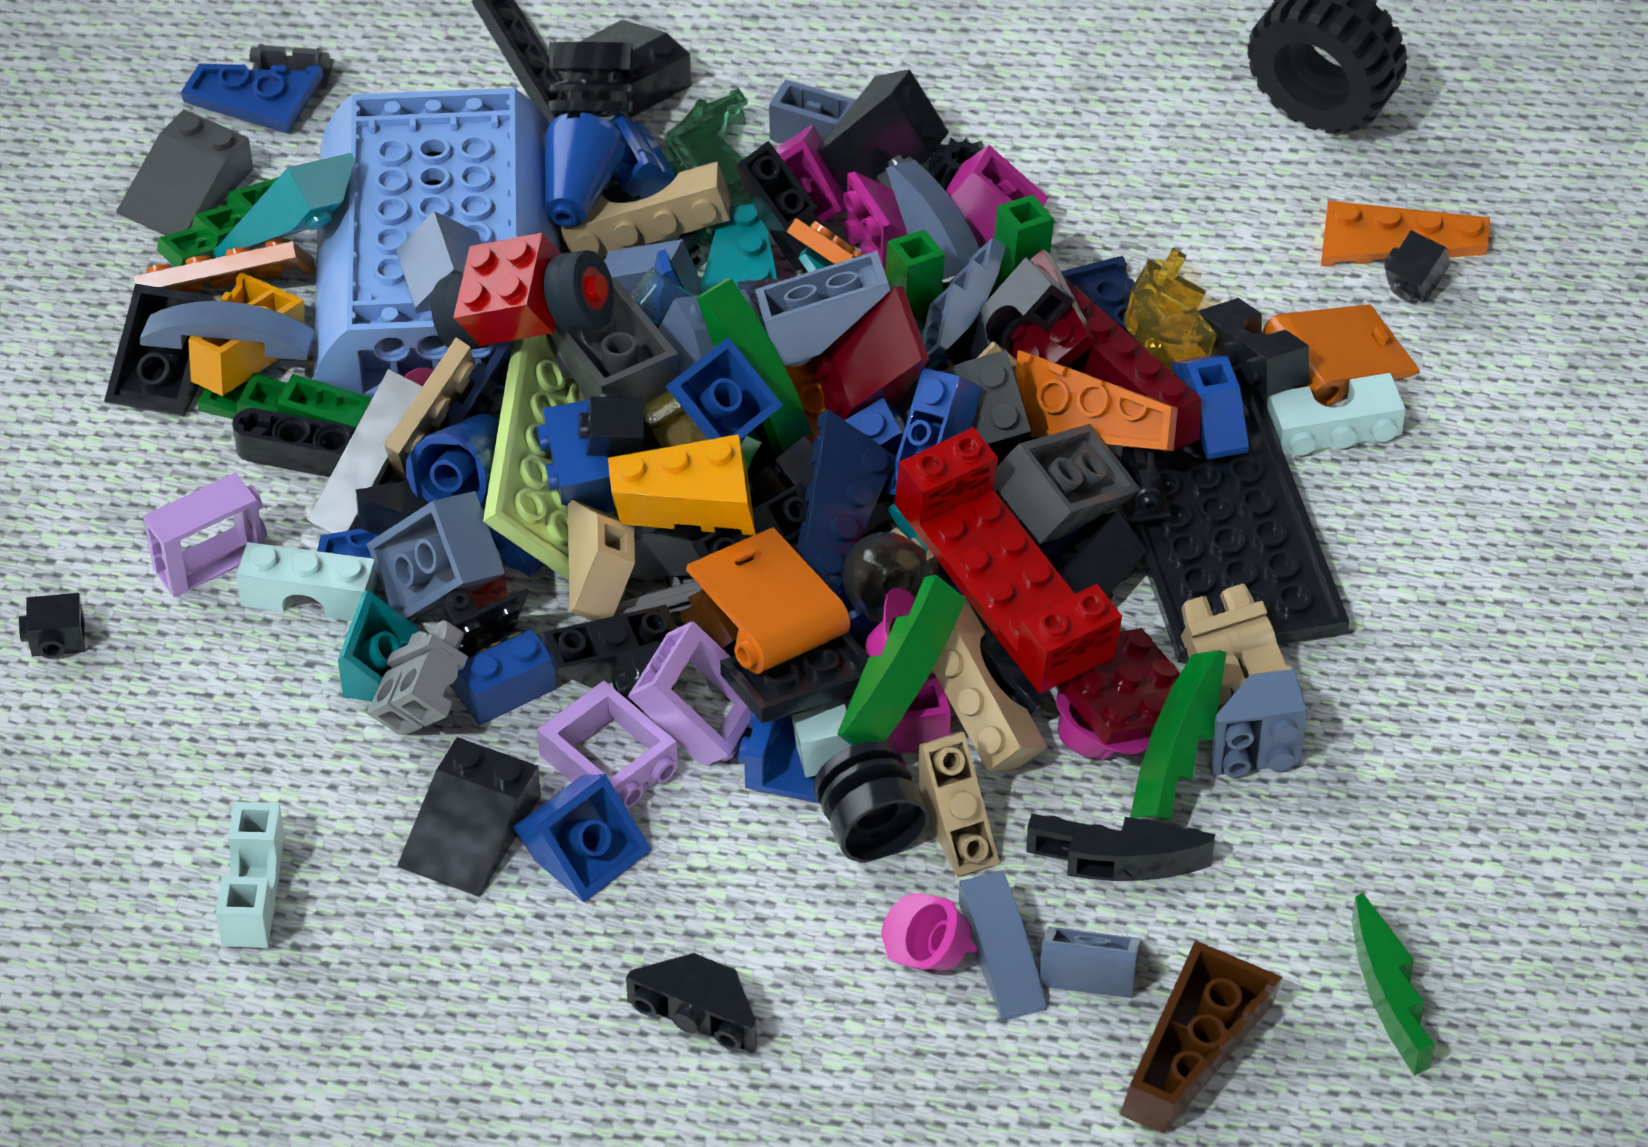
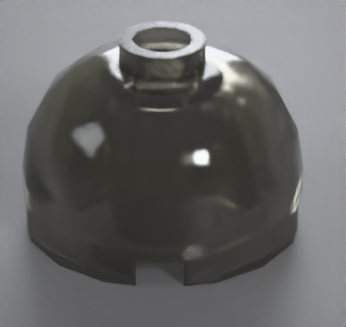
M895 532L873 533L859 540L850 549L844 560L841 573L844 592L860 613L868 619L881 623L884 618L886 595L893 588H903L916 598L924 577L933 576L932 565L927 562L926 551L913 540Z

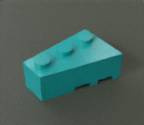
M753 204L730 206V221L717 224L699 295L725 278H732L739 290L745 289L750 298H757L755 289L778 282L768 229Z

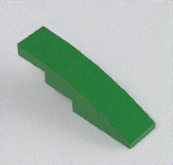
M278 177L229 191L227 205L194 214L192 228L159 237L157 251L174 267L186 265L187 259L196 256H210V259L216 258L213 251Z
M725 278L698 295L696 298L713 347L715 348L729 337L783 405L762 422L773 454L781 455L805 435H814L798 393L776 348L733 279Z
M253 373L248 382L245 381L224 396L205 388L198 401V411L233 419L242 410L258 408L357 427L372 397L292 374L288 383Z
M937 575L924 577L909 615L896 618L882 654L868 658L837 732V735L850 745L854 746L874 741L885 742L924 685L944 649L967 599Z
M1217 650L1192 654L1171 688L1152 730L1138 775L1130 818L1150 819L1153 821L1171 820L1177 781L1193 779L1198 742L1214 739L1215 719L1218 713L1227 652Z
M1361 893L1355 896L1352 914V927L1360 968L1371 1001L1390 1040L1415 1076L1430 1069L1434 1043L1420 1025L1424 1001L1410 983L1414 959L1365 894Z

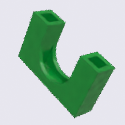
M1034 195L997 206L994 239L1005 244L1006 248L991 292L1009 277L1025 257L1032 259L1042 249L1049 254L1051 252L1054 218ZM925 229L888 241L885 273L890 290L897 286L904 287L914 318L920 322L924 329L929 304L949 286V281L943 282L945 254Z

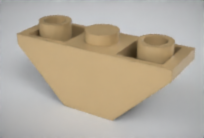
M572 500L568 504L569 613L592 621L612 617L616 612L635 565L634 527L631 525H621L617 517Z
M961 731L920 744L919 787L921 795L930 812V825L956 876L959 877L999 864L997 850L965 732Z

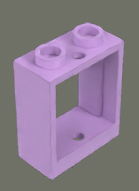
M233 473L143 516L153 571L173 598L239 567L247 542L264 544L263 538L267 537V530L259 516V510L263 508L262 500L253 485L246 486L237 473ZM233 516L235 527L182 551L180 540Z
M692 621L666 634L628 697L656 724L673 737L699 764L707 766L719 760L725 762L737 753L741 744L739 739L745 729L750 726L752 711L720 675V660L730 656ZM688 661L734 703L717 732L671 689Z
M602 681L537 729L539 755L571 782L583 775L605 774L574 747L613 719L649 749L613 777H608L623 804L629 809L638 803L644 791L656 782L659 784L665 783L673 776L678 767L677 741L607 682Z

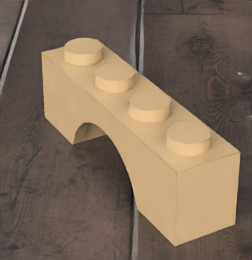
M718 162L679 172L666 188L639 201L614 203L600 195L581 224L570 227L562 226L561 232L570 253L590 250L603 257L612 250L642 246L730 221L731 194Z
M966 600L953 631L932 670L987 772L1012 771L1047 748V745L1028 710L1010 699L990 675L980 650V641L985 631L970 603Z

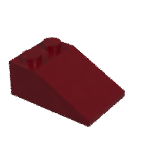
M903 286L891 289L826 350L811 359L813 375L819 380L824 394L825 410L829 409L844 421L883 397L896 408L929 360Z

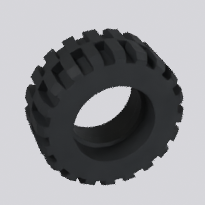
M1274 0L1249 35L1250 42L1247 44L1248 59L1251 60L1249 67L1252 77L1258 78L1257 86L1262 94L1266 93L1271 98L1270 103L1277 110L1279 108L1284 110L1288 114L1287 118L1297 122L1299 120L1306 124V128L1315 131L1318 128H1323L1325 133L1335 134L1341 131L1344 133L1356 131L1360 127H1365L1373 122L1405 77L1407 53L1405 44H1401L1403 41L1402 33L1398 26L1394 27L1391 23L1392 16L1386 9L1382 11L1376 5V0ZM1313 46L1330 54L1341 66L1328 61Z

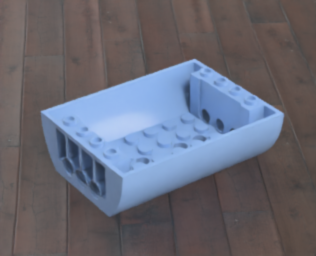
M516 88L352 94L333 114L321 141L319 160L352 153L355 162L343 202L331 214L332 220L327 225L317 229L313 380L373 398L388 369L404 377L408 372L419 367L436 368L448 347L445 346L436 332L432 312L426 311L416 314L396 253V249L433 211L477 231L482 244L543 233L562 253V226L552 221L545 211L544 139L550 123L540 109ZM488 346L471 350L475 367L477 363L482 364L484 361L488 363L496 351L495 348ZM498 385L493 394L504 393L505 387Z

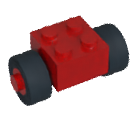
M536 233L469 246L464 273L445 276L436 283L431 299L432 319L436 332L445 346L449 348L455 338H458L469 345L471 350L485 348L495 343L554 333L555 324L569 332L594 329L605 325L611 318L614 308V286L606 263L596 252L582 250L562 254L543 233Z

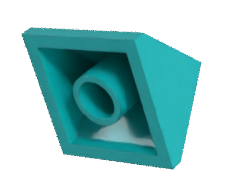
M366 590L361 595L338 658L343 697L372 702L383 676L388 670L392 669L391 666L386 664L391 652L408 645L413 634L423 631L369 590Z

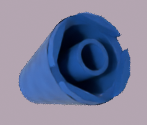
M581 113L580 118L568 119V114L560 115L550 122L545 133V211L552 221L563 227L577 226L586 219L621 164L626 150L625 144L623 145L620 141L621 133L607 120L589 113Z
M477 414L422 438L414 446L406 460V477L416 497L418 498L421 495L430 503L433 500L475 491L481 504L488 493L499 421L487 414Z

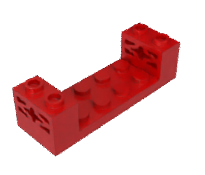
M973 427L900 461L894 505L1038 693L1041 694L1114 658L1122 615L1098 584L1077 594L1071 590L993 490L998 457Z

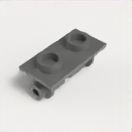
M259 44L258 47H251L249 55L250 63H254L252 70H270L271 65H286L287 70L306 71L307 66H321L324 77L317 88H327L334 59L330 58V53L323 52L322 48L293 47L291 56L287 55L286 47Z

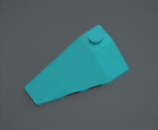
M352 153L287 167L213 251L215 257L226 256L225 252L232 248L248 247L252 250L265 245V242L269 240L285 238L306 229L317 230L327 225L332 220L331 214L343 202L355 162Z

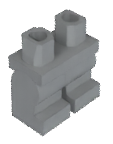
M443 620L434 625L431 634L419 631L411 636L408 645L391 652L386 664L391 666L392 669L388 670L383 676L366 714L401 735L409 734L422 728L423 725L427 726L446 718L453 702L443 696L448 685L454 683L458 670L464 668L468 656L458 650L464 633Z

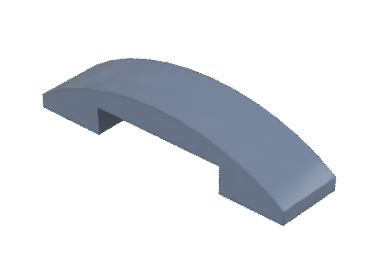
M201 301L172 306L150 315L141 334L140 345L182 349L187 336L264 342L265 357L307 360L315 339V330L292 317L267 308L237 302Z

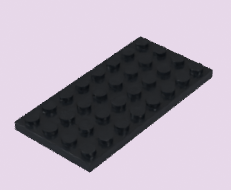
M1237 375L1235 376L1240 386L1249 444L1248 452L1207 459L1200 440L1167 453H1163L1161 450L1148 449V452H1153L1171 518L1129 523L1131 529L1147 550L1141 559L1178 663L1189 660L1187 648L1184 647L1181 639V634L1186 628L1182 614L1184 603L1188 600L1206 596L1213 616L1224 613L1226 611L1220 597L1222 591L1240 584H1245L1254 603L1263 601L1267 611L1266 616L1273 627L1278 645L1348 633L1350 621L1261 393ZM1107 445L1115 456L1122 455L1123 446Z

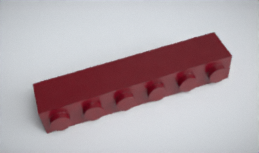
M1064 277L1097 340L1096 344L1072 362L1069 367L1177 407L1174 450L1200 440L1202 398ZM1161 450L1163 453L1170 452L1167 450Z

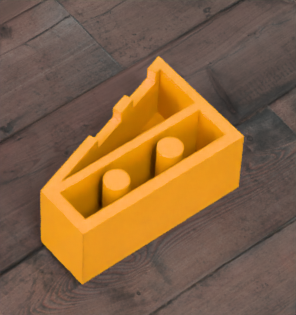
M240 272L237 276L236 286L231 293L225 292L220 298V301L250 304L277 311L305 324L304 299L243 272ZM191 336L189 338L191 382L221 396H224L250 379L253 373H259L280 359L265 357L264 342Z
M739 434L608 458L611 492L621 525L675 529L676 524L700 526L704 532H716V528L719 527L741 529L742 535H756L747 465Z

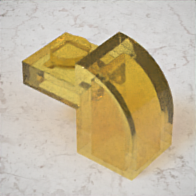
M1172 248L1165 261L1157 258L1155 262L1150 259L1147 260L1130 290V301L1136 312L1147 323L1179 341L1195 315L1206 290L1178 275L1187 255Z
M1146 288L1132 291L1124 316L1126 328L1135 336L1134 339L1171 372H1173L1172 362L1211 356L1216 333L1196 308L1167 315Z
M669 390L643 405V417L662 448L708 440Z

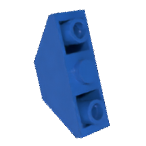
M1211 355L1172 362L1174 374L1202 398L1200 442L1206 458L1213 459L1247 453L1249 444L1240 386L1228 356Z

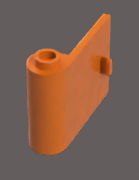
M1371 304L1277 314L1267 321L1262 334H1271L1286 329L1309 345V383L1297 386V388L1309 386L1315 400L1327 407L1339 403L1343 399L1349 388L1350 379L1391 373L1393 379L1414 376L1420 372V369Z
M774 527L687 564L686 571L739 628L737 644L735 645L736 658L744 668L749 669L755 674L766 671L847 634L850 629L849 615L843 602Z

